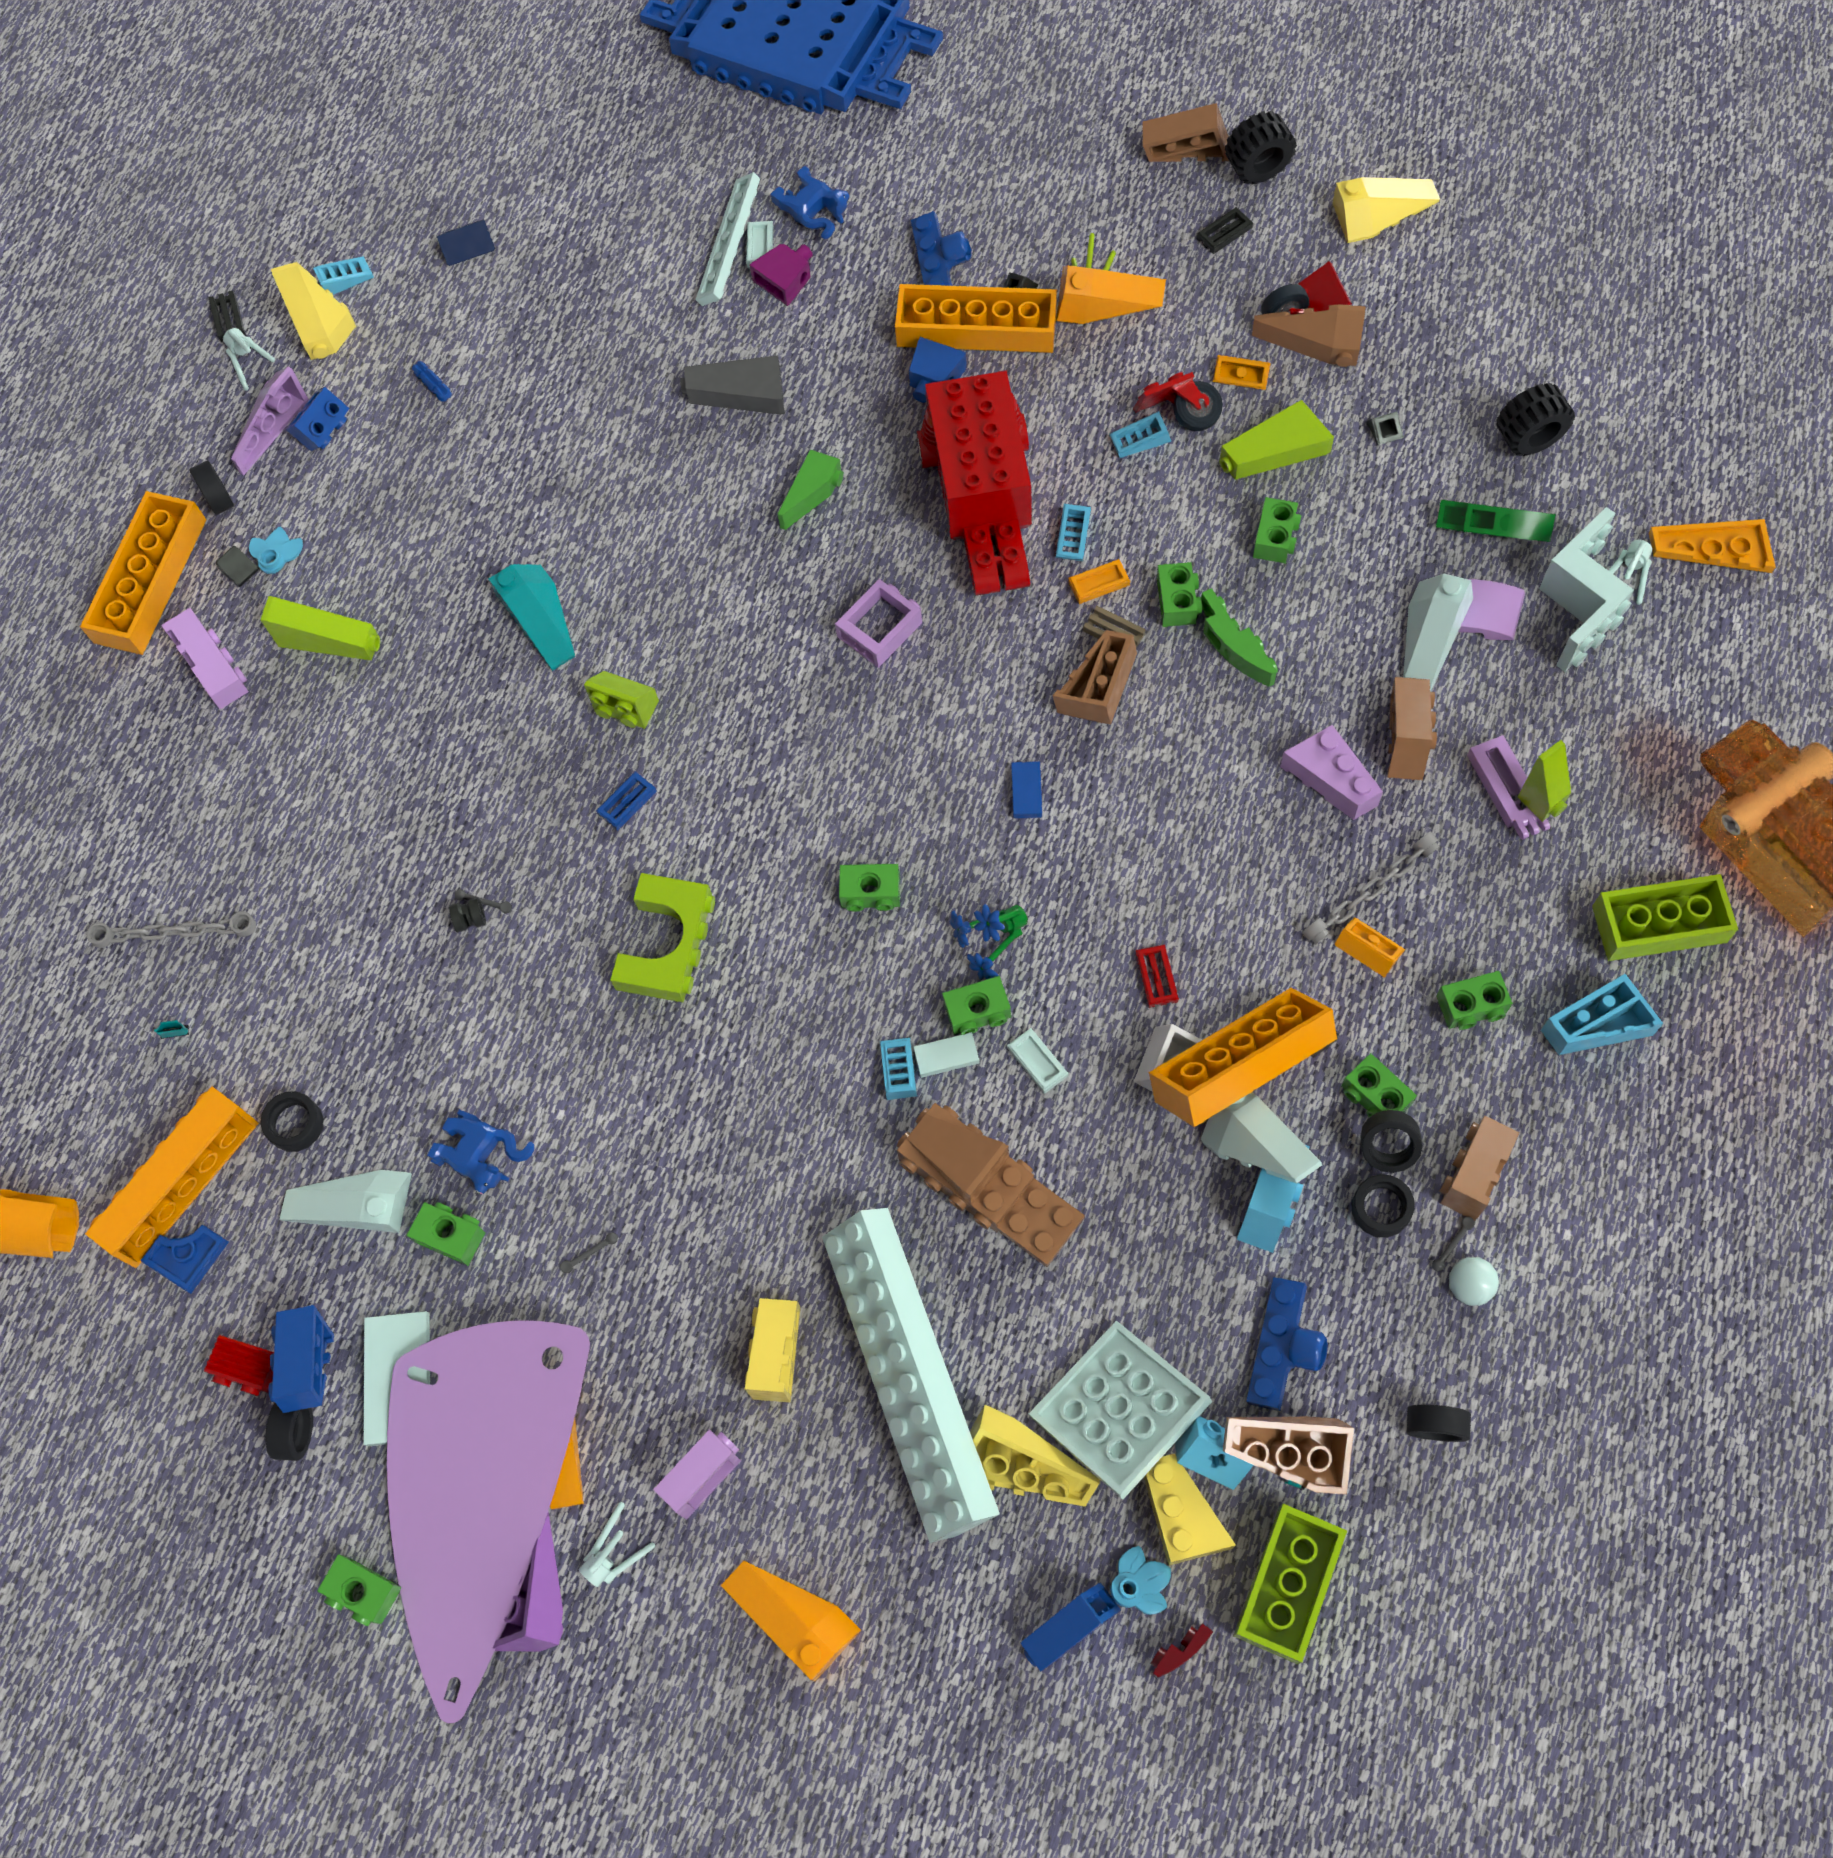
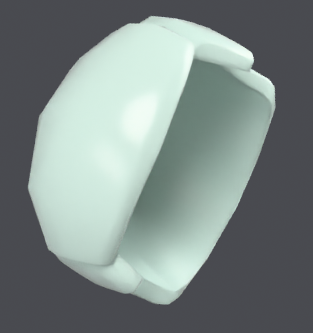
M1466 1257L1453 1266L1449 1274V1288L1457 1300L1469 1306H1481L1490 1301L1497 1293L1499 1286L1498 1273L1490 1262L1480 1257Z

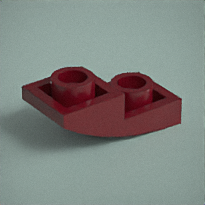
M1203 1623L1198 1629L1191 1626L1180 1642L1185 1646L1183 1652L1173 1644L1167 1650L1161 1646L1150 1662L1155 1667L1151 1675L1157 1679L1180 1667L1199 1651L1213 1631Z

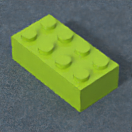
M1721 874L1601 892L1592 905L1608 961L1728 943L1738 931Z
M1282 1504L1277 1511L1233 1637L1297 1665L1302 1663L1347 1530Z

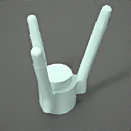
M232 328L224 334L223 341L228 347L226 353L231 358L243 389L247 391L249 387L236 355L250 353L251 347L271 362H274L275 358L237 328Z
M1644 540L1632 541L1628 550H1622L1619 558L1608 570L1614 574L1625 561L1628 569L1624 578L1629 579L1634 570L1642 568L1636 601L1638 605L1642 604L1648 570L1652 563L1649 557L1653 548Z
M623 1502L617 1505L591 1551L583 1559L585 1563L579 1568L580 1573L596 1587H599L603 1581L610 1584L618 1574L655 1548V1544L651 1542L614 1569H610L614 1563L607 1556L623 1536V1531L619 1530L602 1552L599 1550L625 1506Z

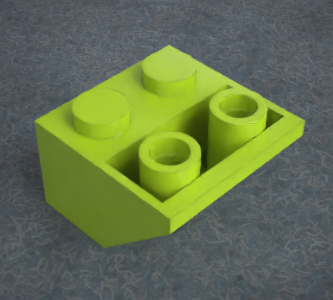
M606 671L591 677L584 684L597 715L605 719L613 717L630 728L638 726L645 729L659 702L655 688Z

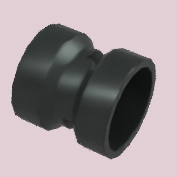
M479 898L470 899L467 904L463 905L460 903L449 905L451 921L457 933L466 931L470 926L481 927L486 925L484 909Z

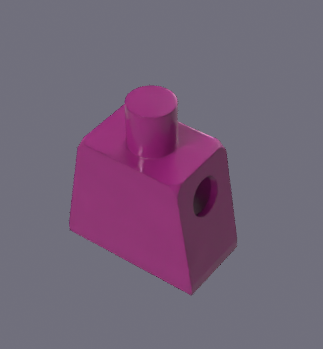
M779 244L750 264L752 281L788 306L811 277L808 260L813 257L812 251L805 244H802L796 251L785 244Z

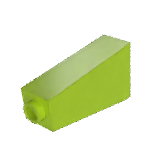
M1300 400L1222 445L1219 463L1223 471L1230 473L1236 480L1327 455L1331 452L1334 436L1303 400Z
M268 596L260 619L278 647L372 661L374 652H377L380 647V637L371 623L273 596Z

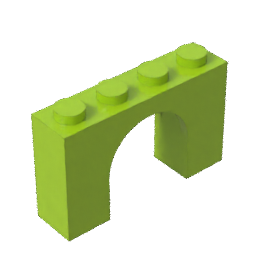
M641 873L633 899L638 910L676 918L683 925V936L676 949L661 958L648 959L618 953L610 981L617 991L684 1003L686 994H690L693 988L694 979L691 977L693 967H698L700 962L701 950L698 948L700 940H705L707 936L708 923H706L707 914L712 913L714 910L715 896H712L707 884Z

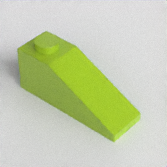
M1559 740L1538 756L1518 795V798L1542 822L1551 815L1554 818L1560 815L1567 808L1568 805L1565 802L1571 794L1566 747L1562 740Z

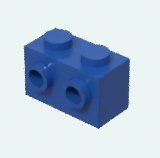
M323 387L312 395L286 428V431L310 451L318 448L324 449L332 439L330 434L334 428L338 430L346 422L345 414L350 408L330 390Z

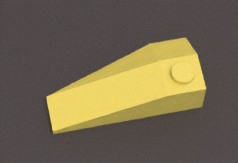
M1361 177L1336 183L1332 204L1346 241L1351 243L1379 235L1380 231L1385 228L1393 227L1409 215H1416L1438 203L1440 198L1432 179Z
M298 262L271 269L310 359H322L336 353L356 327L348 307L343 302L339 303L328 289L324 290L317 283L316 278Z

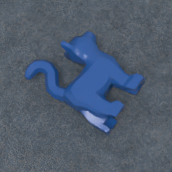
M804 166L797 172L802 182L799 186L800 191L793 195V192L788 189L786 195H784V189L778 187L770 194L771 200L781 210L793 216L795 222L801 223L811 230L825 228L821 237L828 239L833 235L835 225L829 219L823 217L813 219L814 216L826 207L836 220L842 224L844 222L842 213L847 208V201L850 196L847 191L832 190L825 182L811 177L809 168Z
M459 1109L457 1112L458 1118H447L442 1127L443 1131L450 1136L455 1134L461 1135L456 1147L433 1143L427 1156L437 1166H441L444 1163L449 1164L459 1175L472 1180L477 1193L484 1194L488 1189L495 1188L500 1180L507 1182L509 1180V1177L499 1171L494 1164L485 1163L487 1157L499 1141L504 1142L505 1154L511 1161L522 1162L531 1157L535 1150V1145L533 1142H529L524 1149L518 1150L515 1137L511 1132L482 1122L475 1115Z

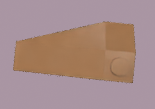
M1338 304L1330 305L1329 310L1314 312L1313 308L1304 309L1302 314L1291 315L1285 311L1254 315L1252 336L1328 364H1337L1341 367L1356 366L1366 307Z
M1309 1416L1226 1417L1223 1451L1316 1493L1347 1495L1354 1428L1335 1418Z

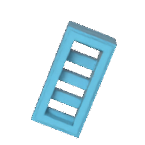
M364 256L313 268L324 290L328 289L333 295L374 278ZM360 266L362 272H357L356 268Z
M1159 411L1110 433L1119 458L1171 442L1168 430ZM1157 428L1158 432L1153 434L1152 429ZM1146 431L1148 437L1143 438L1141 432ZM1136 434L1138 441L1133 443L1130 435ZM1121 438H1126L1128 446L1123 447Z
M1064 504L1056 558L1083 561L1091 507ZM1067 519H1082L1083 523L1070 522ZM1066 527L1082 529V533L1066 531ZM1064 538H1080V542L1065 541ZM1063 546L1079 548L1078 553L1062 550Z
M910 1038L880 1041L887 1100L916 1097L917 1091ZM905 1046L906 1052L888 1054V1048ZM906 1058L907 1061L889 1064V1060ZM906 1068L908 1070L907 1073L890 1075V1070ZM909 1079V1083L891 1085V1081Z

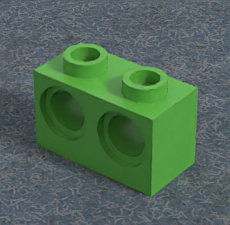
M1265 497L1253 558L1286 564L1287 554L1294 553L1297 539L1291 537L1292 531H1298L1301 515L1296 514L1297 502Z
M1192 563L1158 565L1157 587L1162 627L1196 624L1197 614L1202 613L1201 597H1196L1195 590L1199 588L1198 573H1193ZM1179 581L1182 582V584H1176L1174 582ZM1182 605L1186 608H1178L1177 606Z
M1500 971L1441 986L1436 995L1449 1029L1458 1027L1459 1030L1469 1029L1475 1026L1477 1021L1488 1019V1022L1498 1021L1506 1016V1013L1513 1004ZM1483 995H1491L1496 1000V1003L1487 1002ZM1454 1003L1464 1004L1467 1011H1459L1455 1008Z
M1371 1053L1345 1077L1341 1086L1345 1089L1343 1091L1345 1096L1355 1104L1359 1102L1367 1110L1368 1117L1385 1110L1405 1112L1417 1097L1409 1087ZM1367 1078L1372 1082L1373 1086L1370 1088L1363 1087L1359 1084L1358 1079ZM1381 1100H1392L1396 1108H1385L1382 1105Z

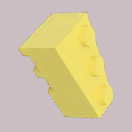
M760 1298L758 1307L753 1309L752 1326L755 1329L753 1339H750L748 1356L750 1360L745 1376V1390L753 1400L791 1402L801 1308L798 1301Z
M1175 1453L1162 1456L1144 1476L1168 1566L1233 1549L1236 1546L1185 1468L1177 1463Z

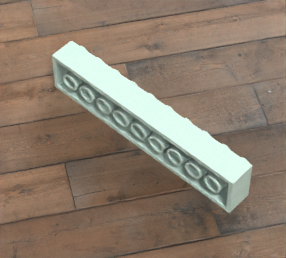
M888 1208L860 1210L822 1236L929 1543L956 1537L1000 1515L889 1210Z

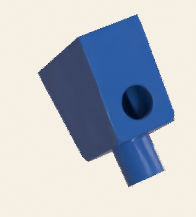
M920 337L909 368L910 386L915 388L912 394L914 399L921 403L926 402L925 384L960 378L967 368L966 352Z

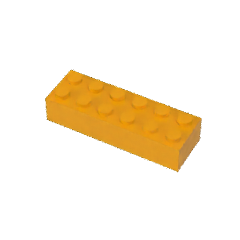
M900 284L895 321L897 347L916 348L919 338L923 337L955 349L1053 353L1057 289Z
M149 491L145 492L80 625V628L94 644L143 655L207 520L194 501Z
M1292 987L1150 1071L1149 1077L1155 1103L1191 1126L1196 1127L1337 1040L1333 1009Z
M211 1086L207 1092L202 1093L198 1097L196 1105L191 1111L179 1119L175 1129L166 1140L161 1141L156 1146L154 1154L148 1161L136 1169L133 1178L124 1189L119 1190L113 1196L112 1203L105 1211L93 1219L85 1235L112 1256L137 1268L141 1264L140 1260L158 1236H164L256 1128L259 1122Z

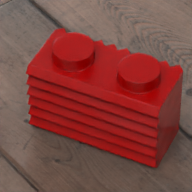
M219 1335L212 1349V1354L207 1361V1366L204 1368V1372L213 1375L211 1381L230 1388L231 1383L234 1382L242 1385L240 1389L242 1392L257 1397L260 1391L269 1394V1383L273 1382L270 1355L274 1352Z

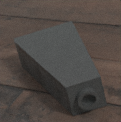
M778 355L684 367L685 378H680L682 394H687L689 404L779 415L785 414Z

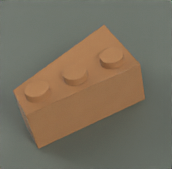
M1217 103L1143 121V148L1149 162H1181L1183 157H1198V161H1206V157H1222V161H1229L1225 154V145L1229 136Z
M1109 630L1102 634L1085 655V660L1080 667L1071 672L1067 683L1061 690H1057L1053 694L1057 713L1111 725L1137 655L1133 635Z
M1394 678L1390 696L1389 720L1392 744H1389L1388 753L1392 754L1387 778L1423 780L1430 749H1435L1437 742V732H1432V729L1435 727L1436 712L1431 711L1434 707L1435 692L1430 691L1429 679Z
M1485 1115L1479 1124L1473 1122L1465 1139L1470 1141L1466 1151L1460 1148L1452 1165L1457 1167L1453 1177L1446 1176L1439 1192L1444 1194L1440 1204L1476 1221L1488 1206L1492 1189L1500 1179V1173L1504 1164L1508 1161L1520 1132Z

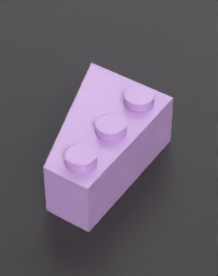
M191 608L161 625L219 709L224 708L249 692L243 684L247 679L240 668L237 666L233 669L230 665L234 662L232 656L225 647L220 650L217 646L221 643L217 634L212 628L207 631Z
M1333 725L1283 753L1280 768L1286 772H1291L1302 780V783L1308 788L1312 787L1323 795L1326 801L1351 819L1355 820L1378 806L1383 791Z

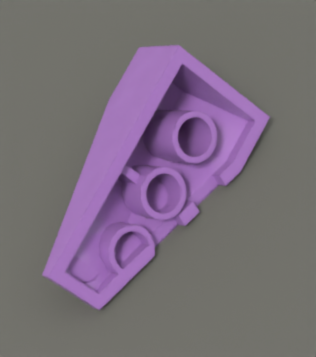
M549 1511L539 1540L537 1538L533 1547L531 1563L518 1596H513L516 1602L509 1619L506 1616L504 1618V1621L507 1623L501 1638L496 1640L493 1648H496L495 1651L541 1652L559 1645L563 1633V1607Z

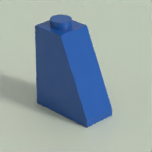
M1098 1583L1077 1596L1020 1642L1024 1648L1027 1660L1033 1666L1038 1667L1040 1672L1115 1616L1121 1609L1102 1583Z

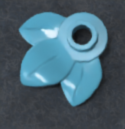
M282 527L275 529L266 540L252 538L249 544L251 556L258 560L259 568L267 574L280 571L286 562L292 561L299 556L303 548V540L301 538L289 540Z
M1140 1546L1129 1549L1119 1559L1118 1575L1113 1579L1110 1586L1113 1600L1125 1608L1135 1606L1144 1614L1154 1615L1160 1613L1167 1608V1603L1160 1591L1170 1581L1171 1568L1161 1562L1150 1561L1146 1563ZM1124 1584H1129L1133 1588L1132 1595L1124 1592Z

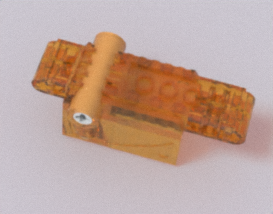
M1748 720L1700 755L1703 767L1726 791L1720 795L1699 827L1804 938L1833 917V784L1830 783L1833 779V753L1818 742H1811L1801 750L1797 746L1788 747L1765 723L1760 724L1755 720Z

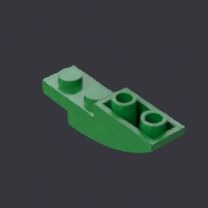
M1441 500L1436 528L1551 542L1556 514Z

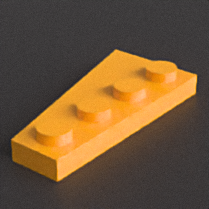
M1765 519L1651 527L1649 531L1653 557L1772 573L1776 568Z

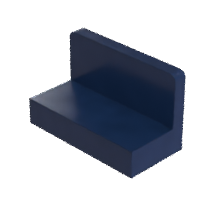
M484 219L436 235L448 266L495 250Z

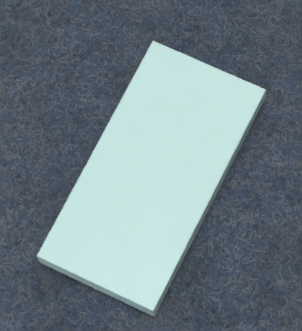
M427 1311L364 1318L365 1446L387 1444L393 1368L401 1356L430 1341V1316ZM415 1366L408 1369L407 1375L410 1379L430 1385L429 1370Z

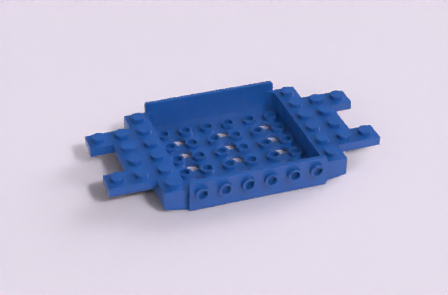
M649 0L640 13L642 23L672 32L669 38L672 54L689 59L692 71L697 74L706 75L722 83L727 82L736 85L742 90H750L759 93L763 97H771L782 101L786 105L792 104L803 108L807 112H815L821 115L824 112L823 105L846 112L856 95L901 109L911 93V84L893 79L910 50L933 57L943 40L942 31L903 19L910 8L909 0H855V3L850 6L842 4L843 1L847 0H675L672 5L659 0ZM796 1L801 3V5L795 9L788 7V4H793ZM741 4L746 6V9L740 12L733 10L734 7H738ZM838 16L845 18L840 23L831 21L832 18H837ZM784 19H788L790 21L785 26H779L776 24L777 21H782ZM729 22L735 23V26L730 29L722 27L723 24H728ZM828 33L833 35V38L830 40H822L820 36ZM773 36L779 38L775 43H767L765 41ZM817 50L823 53L818 58L809 56L810 53H814Z

